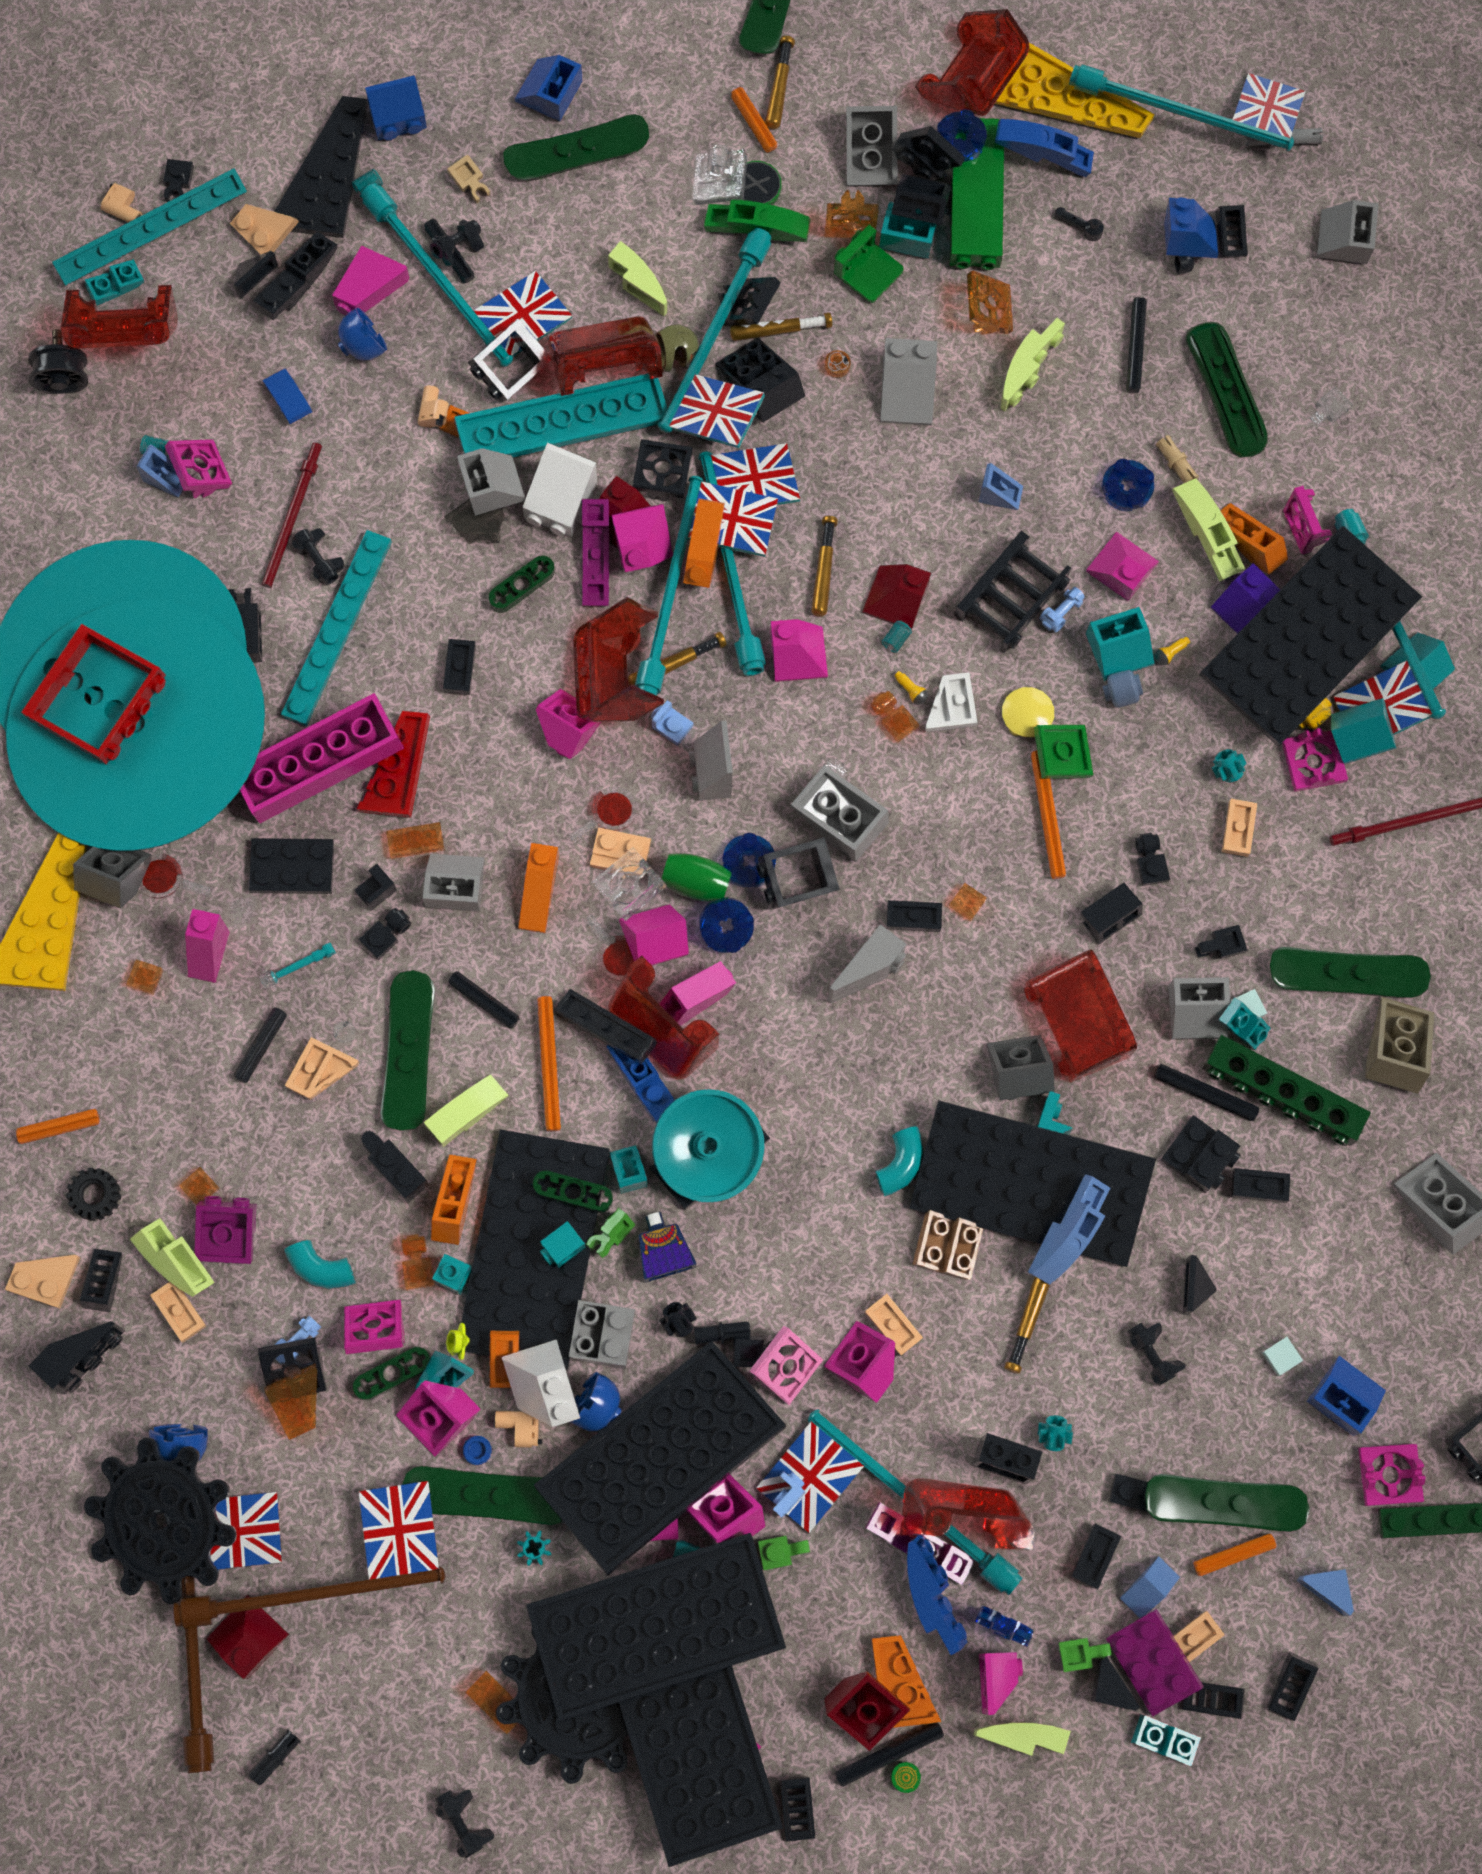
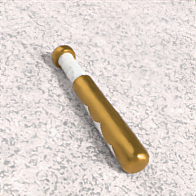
M830 312L824 313V316L799 319L798 317L759 322L753 325H733L730 327V336L733 341L801 331L803 328L820 326L831 328L832 316Z

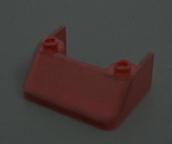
M626 597L578 628L573 638L576 712L579 718L588 722L635 721L664 704L663 698L634 685L628 687L627 654L639 646L641 641L640 628L657 618V611Z

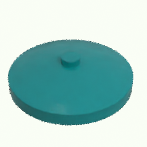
M697 1090L674 1100L660 1115L652 1136L653 1160L661 1178L679 1195L699 1202L723 1201L742 1192L756 1177L764 1157V1135L755 1113L738 1097L720 1090Z

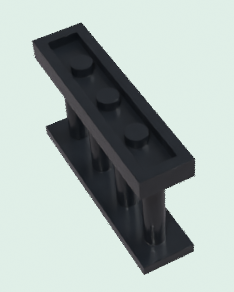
M1022 530L957 605L954 615L962 622L967 616L971 618L974 616L1002 637L1004 641L1000 651L1003 653L1009 647L1014 649L1023 637L1020 634L1055 592L1057 590L1062 592L1071 580L1068 578L1071 571L1070 566L1067 565L1059 574L1028 551L1027 544L1030 536ZM1016 559L1019 561L1021 559L1052 581V584L1044 593L1012 570L1013 566L1011 564ZM1000 577L1003 580L1005 578L1036 600V603L1028 612L996 589L995 583ZM983 597L987 599L989 597L1020 620L1012 631L980 608L979 602Z

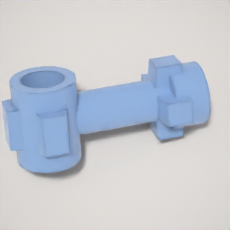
M1076 587L1067 590L1064 593L1066 599L1055 610H1052L1050 607L1046 608L1039 618L1042 621V625L1049 631L1058 632L1066 622L1062 617L1073 606L1079 608L1083 604L1082 600L1085 596L1081 590Z
M308 1316L306 1319L303 1318L299 1322L301 1328L288 1342L303 1340L309 1335L314 1338L319 1334L317 1331L321 1326L311 1316ZM282 1338L275 1345L287 1342ZM293 1352L294 1359L296 1360L299 1354L297 1352ZM284 1354L275 1358L280 1364L285 1363Z

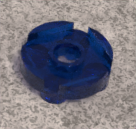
M964 109L961 112L950 113L937 125V132L965 157L964 162L971 161L982 153L986 144L987 130L982 120L975 116L971 110ZM957 133L966 134V140L964 141L961 138L956 139L955 137Z
M1124 458L1117 460L1115 464L1106 470L1102 479L1101 487L1106 496L1105 499L1112 507L1127 512L1144 507L1150 501L1154 492L1153 472L1140 462ZM1131 481L1135 489L1130 488L1126 491L1124 490V484L1121 482Z
M748 832L735 837L727 844L724 849L722 863L726 869L732 872L730 881L733 884L744 888L760 887L765 884L764 878L761 879L759 877L756 865L753 867L747 865L745 867L743 865V857L746 855L749 857L751 855L754 856L756 864L759 863L757 857L775 851L766 839ZM776 859L772 860L774 870L776 865Z
M724 897L715 902L708 903L702 910L698 922L700 934L705 943L711 949L722 953L738 952L748 943L754 930V918L746 905L731 897ZM728 918L732 919V929H727L726 932H723L722 926L719 925L720 921H727Z
M983 1605L974 1621L982 1627L991 1628L995 1631V1634L1009 1641L1012 1637V1641L1024 1647H1028L1034 1632L1033 1629L1019 1621L1001 1615L1000 1612Z

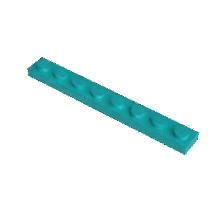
M233 168L56 259L52 264L64 285L67 286L247 193V190L237 171Z
M366 530L282 710V718L307 727L392 544L390 538Z

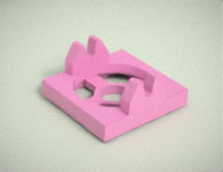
M783 1326L749 1372L755 1376L754 1379L760 1382L762 1386L774 1393L784 1403L790 1405L823 1359L789 1328ZM786 1345H792L795 1348L791 1355L783 1356L778 1352L781 1347ZM803 1356L802 1369L799 1371L798 1360ZM773 1359L778 1363V1372L771 1380L768 1367ZM792 1359L794 1361L793 1370L788 1374H784L782 1370L784 1363ZM793 1377L795 1379L792 1383L780 1386L785 1378Z

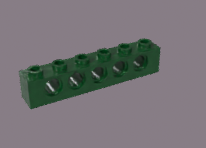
M1220 1035L1216 1040L1202 1068L1208 1071L1207 1075L1217 1081L1225 1080L1233 1084L1232 1088L1242 1094H1247L1248 1092L1256 1096V1100L1260 1104L1267 1107H1272L1273 1105L1281 1109V1113L1285 1117L1292 1120H1297L1298 1118L1306 1122V1126L1310 1130L1317 1133H1322L1323 1131L1331 1135V1139L1335 1143L1342 1146H1347V1144L1352 1146L1358 1141L1371 1114L1370 1111L1223 1035ZM1230 1061H1235L1241 1066L1240 1073L1233 1072L1230 1069ZM1254 1075H1262L1266 1080V1085H1258L1254 1080ZM1279 1087L1287 1088L1291 1093V1097L1289 1099L1283 1098L1279 1093ZM1304 1100L1312 1101L1315 1104L1316 1110L1314 1112L1308 1111L1304 1106ZM1329 1113H1335L1340 1117V1125L1333 1124L1330 1121Z

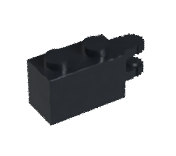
M245 588V604L236 605L241 614L245 629L247 652L253 663L263 662L261 611L258 603H253L252 589ZM228 589L236 602L237 594L235 589Z
M370 1130L362 1135L361 1142L371 1154L368 1157L370 1163L408 1204L429 1185L425 1177L389 1139L384 1143L376 1133Z

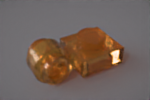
M890 691L880 692L873 698V702L870 705L877 715L881 716L884 714L887 716L882 720L881 724L899 743L918 729L919 723L903 705L896 710L894 709L897 700Z
M419 1234L407 1235L406 1239H402L404 1256L410 1255L412 1260L402 1262L406 1290L435 1286L432 1280L431 1258L421 1259L422 1253L427 1252L425 1236H419Z

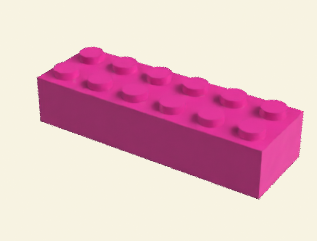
M373 693L258 753L256 762L240 791L252 815L259 823H262L404 749V746L376 694Z

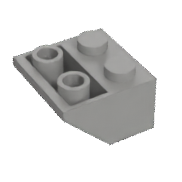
M1352 200L1322 209L1317 257L1367 264L1375 249L1379 204Z
M482 448L457 456L475 516L525 501L511 455Z
M430 854L423 890L425 907L480 911L485 857Z
M1229 977L1174 978L1168 986L1172 1040L1218 1039L1220 1035L1227 1037L1228 1028L1219 1021V1018L1231 1003Z
M578 1300L569 1358L596 1365L626 1369L635 1309Z

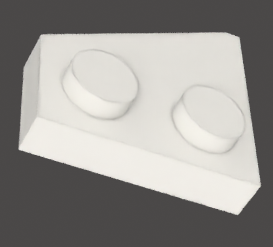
M970 674L943 675L925 731L931 732L977 726Z

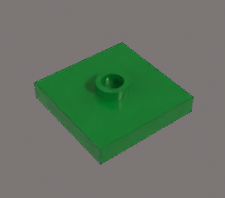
M1037 725L1034 727L1042 779L1091 778L1094 775L1085 725Z

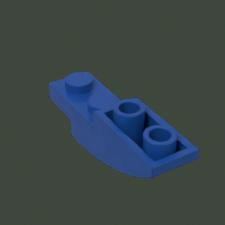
M1000 119L998 121L995 143L1037 163L1044 158L1086 178L1091 174L1094 152L1078 145L1079 137L1054 127L1014 119Z
M607 1045L609 1053L653 1122L657 1123L663 1111L675 1100L660 1079L658 1072L648 1058L641 1065Z
M920 1533L908 1543L907 1552L908 1579L913 1602L926 1633L937 1629L950 1655L961 1651L968 1643L966 1640L967 1634L962 1624L957 1623L953 1616L950 1601L941 1594L949 1586L947 1573L936 1562L930 1542L924 1539Z

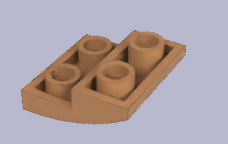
M928 1210L924 1216L912 1265L957 1278L971 1280L984 1228L977 1227L974 1222L962 1218H957L954 1221L944 1218L943 1214Z

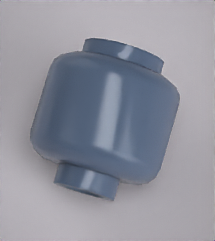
M1131 670L1110 674L1107 677L1108 685L1103 686L1106 701L1112 700V704L1116 708L1136 704L1140 699V695H1143L1139 675H1134Z

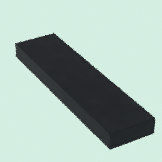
M569 989L554 1008L555 1013L641 1065L658 1044L652 1036L572 989Z

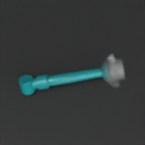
M327 943L321 947V950L318 949L312 952L311 955L277 972L261 968L262 974L258 975V978L264 990L270 988L274 992L276 991L279 978L313 962H318L325 956L329 958L336 954V951L331 943Z

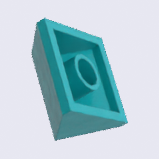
M1417 632L1409 640L1434 689L1455 670V667L1444 641ZM1401 647L1380 665L1384 671L1407 661Z
M1383 698L1331 714V732L1344 764L1397 748Z

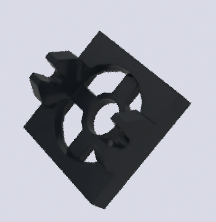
M776 277L747 278L723 325L758 324L781 282ZM723 285V289L726 293L730 285ZM724 293L718 294L720 304L726 295ZM738 308L743 309L740 315H735Z
M641 439L632 486L639 492L647 493L650 499L655 500L656 497H660L662 501H667L670 497L684 499L693 447ZM652 454H655L657 457H659L656 458L653 462L646 461V459ZM678 458L682 466L673 465L671 460ZM664 461L670 465V469L666 473H658L655 465L658 462ZM643 469L651 470L657 476L655 485L645 478ZM671 474L681 475L674 484L667 487L663 486L666 477Z
M315 1337L258 1348L259 1360L270 1402L326 1391L323 1361L320 1356V1347H317ZM293 1352L307 1355L312 1362L301 1364L294 1359ZM284 1354L285 1363L280 1369L273 1370L271 1365L274 1359ZM288 1366H297L301 1372L296 1377H288L284 1370ZM314 1372L309 1381L300 1385V1380L304 1374ZM283 1378L286 1382L291 1383V1386L279 1384L275 1379Z

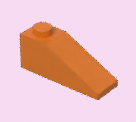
M698 499L683 583L710 587L713 580L725 503Z
M1229 503L1220 510L1238 542L1235 547L1250 563H1254L1259 569L1269 575L1288 560L1284 537L1232 503Z
M531 843L518 929L546 933L559 861L558 847Z
M449 1154L432 1217L431 1241L459 1245L477 1159Z

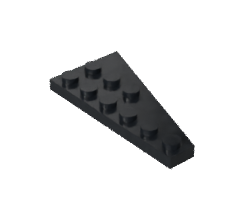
M348 96L341 97L274 212L293 217L299 221L291 232L314 235L318 231L324 236L344 238L353 190L352 181L355 179L368 108L367 99Z

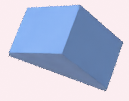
M149 445L136 466L143 482L175 497H179L183 488L170 458L153 445Z
M989 463L983 478L979 502L1018 510L1023 486L995 465Z
M1158 1556L1125 1591L1120 1599L1141 1618L1168 1595L1180 1576Z
M1346 1569L1299 1576L1297 1582L1343 1616H1351L1354 1612Z

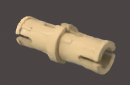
M1169 435L1156 443V447L1168 461L1167 466L1176 472L1183 483L1199 478L1198 474H1196L1186 460V454L1180 452Z

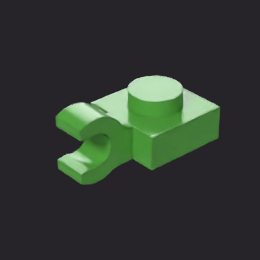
M617 1208L600 1230L603 1233L590 1237L586 1245L593 1251L597 1245L601 1244L596 1253L601 1258H604L609 1253L613 1244L618 1246L633 1229L635 1223L624 1211Z
M787 1536L758 1541L764 1571L792 1565L791 1556L810 1552L808 1540L788 1544Z
M1088 1638L1058 1642L1063 1672L1093 1668L1092 1658L1112 1655L1110 1644L1089 1647Z

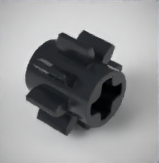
M673 1302L664 1308L662 1312L664 1318L660 1319L659 1322L668 1336L674 1334L676 1337H684L693 1330L692 1322L697 1320V1317L688 1303L682 1305L680 1302Z

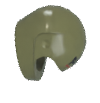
M674 324L667 326L655 335V355L661 372H670L674 360H677L682 367L687 366L692 362L698 351L699 343L696 334L684 325ZM679 350L682 351L683 357H681V356L679 355V353H678Z

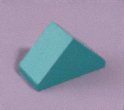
M636 1145L609 1152L621 1194L648 1187L647 1177Z
M435 1351L415 1386V1391L424 1381L457 1388L474 1374V1370L451 1356Z

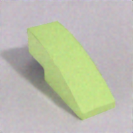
M620 241L608 255L609 268L623 277L624 290L665 316L667 314V300L658 280L646 263L632 249Z
M489 1075L446 1104L427 1119L424 1124L442 1147H445L464 1130L467 1131L506 1099L508 1094L492 1075Z
M161 1218L144 1227L130 1238L143 1257L163 1277L188 1295L194 1297L215 1283L184 1238L180 1237L176 1240Z
M1010 1722L975 1729L973 1735L1032 1756L1035 1745L1064 1754L1071 1731L1050 1725Z

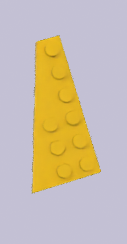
M1025 41L987 95L986 102L1136 138L1142 137L1155 115L1127 98L1106 91L1103 93L1098 92L1097 96L1075 90L1074 86L1069 85L1073 67L1028 41Z
M58 832L0 944V986L65 991L80 892L74 890L73 864L87 852V845L71 840Z

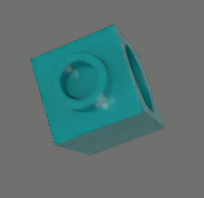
M568 1221L540 1241L543 1250L540 1251L541 1255L549 1265L555 1263L558 1268L586 1248L585 1243Z
M444 1253L432 1280L435 1284L461 1295L472 1268L469 1264Z

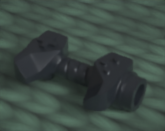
M461 220L459 225H457L458 232L452 236H434L430 244L432 255L437 259L442 258L444 264L447 267L456 265L454 246L464 241L474 253L484 247V243L479 235L481 227L477 221Z
M320 528L312 531L308 529L300 530L293 537L292 545L301 555L308 554L315 564L313 575L319 582L323 581L326 585L335 582L339 577L337 573L344 569L342 557L328 560L322 558L316 548L319 541L325 536V532Z
M1140 1323L1128 1330L1132 1346L1136 1350H1142L1152 1365V1379L1158 1386L1176 1377L1175 1374L1186 1367L1180 1360L1162 1362L1154 1349L1153 1344H1155L1158 1336L1162 1333L1160 1323H1156L1148 1329L1143 1323Z
M449 1790L435 1799L437 1802L436 1814L442 1820H450L460 1839L456 1845L458 1848L457 1853L460 1857L466 1859L483 1848L482 1845L491 1841L494 1838V1833L490 1829L470 1832L460 1814L473 1799L470 1790H465L455 1796Z

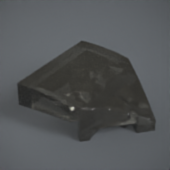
M469 498L444 516L449 526L460 537H465L468 544H472L476 540H490L491 543L500 542V528L502 521H505L503 507L475 516Z

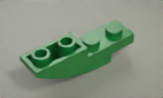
M731 199L730 205L708 204L704 228L706 232L743 234L752 232L754 228H761L767 231L772 237L771 240L807 242L811 219L809 216L783 207Z

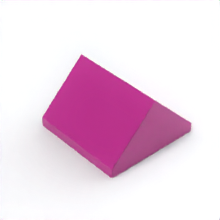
M670 904L619 919L638 970L689 954L686 919Z

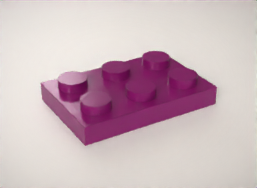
M1157 1608L1106 1638L1152 1717L1204 1687Z

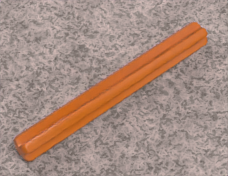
M1036 750L1031 753V760L1052 879H1061L1066 876L1051 781L1041 777L1038 752Z
M542 996L537 999L545 1127L547 1131L553 1132L561 1129L553 1001L550 996Z

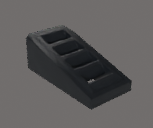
M1244 205L1219 206L1215 210L1221 257H1247ZM1226 217H1236V221H1226ZM1237 226V230L1226 231V227ZM1227 236H1238L1239 240H1227ZM1240 245V250H1228V246Z
M94 1249L79 1300L83 1308L111 1312L123 1256L122 1252ZM99 1260L113 1262L112 1266L98 1265ZM96 1272H104L110 1274L109 1277L97 1276ZM94 1283L106 1285V1288H97L93 1286ZM92 1295L103 1296V1298L92 1297Z
M1289 1651L1267 1708L1295 1721L1319 1669L1316 1663ZM1297 1665L1305 1669V1675L1293 1670L1294 1666ZM1291 1676L1302 1681L1301 1686L1288 1681L1289 1677ZM1286 1687L1297 1692V1696L1293 1697L1283 1692L1284 1688ZM1282 1698L1293 1703L1292 1709L1278 1703L1279 1699Z
M1201 1682L1204 1687L1199 1690L1198 1706L1192 1705L1193 1694L1183 1699L1182 1710L1238 1719L1243 1718L1244 1688ZM1206 1689L1211 1690L1210 1708L1204 1707ZM1218 1691L1223 1692L1222 1709H1216ZM1230 1693L1235 1694L1234 1711L1228 1710Z
M810 1777L780 1780L786 1842L815 1839ZM804 1788L805 1794L788 1795L787 1789ZM789 1801H806V1806L789 1807L788 1803ZM807 1812V1818L790 1820V1814ZM808 1824V1830L791 1832V1826Z

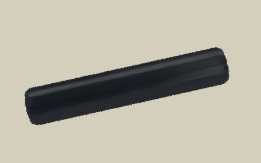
M430 219L424 224L425 231L431 239L436 235H447L436 219ZM454 246L456 265L451 267L463 283H468L475 278L474 272Z
M455 971L449 978L451 986L508 1028L512 1029L516 1026L520 1019L516 1013L459 971Z
M274 1007L234 1072V1077L243 1083L249 1081L287 1017L283 1010Z

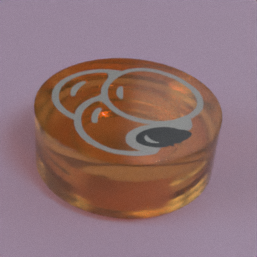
M835 350L826 356L825 370L830 376L841 378L847 375L850 370L851 360L844 351Z

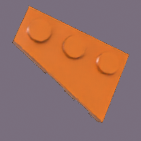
M902 1636L871 1639L876 1679L910 1708V1711L893 1728L941 1722Z

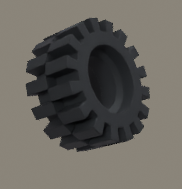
M93 1167L88 1168V1171H79L80 1175L77 1177L74 1175L71 1178L73 1180L72 1184L67 1186L69 1193H66V1198L69 1200L68 1204L73 1211L80 1217L90 1221H95V1219L103 1220L106 1215L111 1216L113 1214L112 1210L114 1208L117 1209L119 1206L117 1204L118 1200H121V1195L119 1194L121 1189L117 1184V1180L107 1171L105 1172L100 1168L94 1169ZM92 1184H99L104 1189V1198L98 1204H87L84 1200L85 1189Z

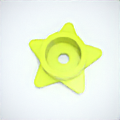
M460 1323L458 1330H450L446 1339L448 1352L452 1356L457 1355L459 1360H464L465 1347L470 1341L469 1337L465 1334L464 1323Z

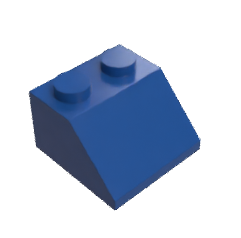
M415 75L365 87L370 115L378 141L383 139L392 140L399 135L407 133L416 134L422 129L427 128Z
M1183 197L1169 198L1164 220L1166 255L1217 258L1216 224L1212 217L1195 199Z

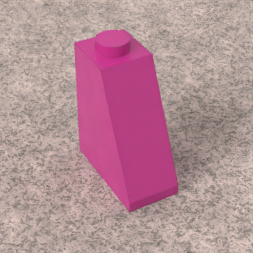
M361 245L332 295L336 309L343 315H346L355 308H360L363 312L368 311L408 282L409 273L407 266Z
M192 909L185 933L188 977L216 983L230 933L220 914Z
M720 961L673 986L653 1013L669 1034L726 996L735 986L736 981L733 979L732 973Z

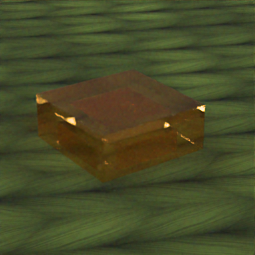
M964 883L949 904V907L972 921L986 902L987 897Z
M136 959L126 985L154 995L163 969Z
M201 1167L179 1185L196 1205L200 1201H204V1197L212 1196L220 1189Z

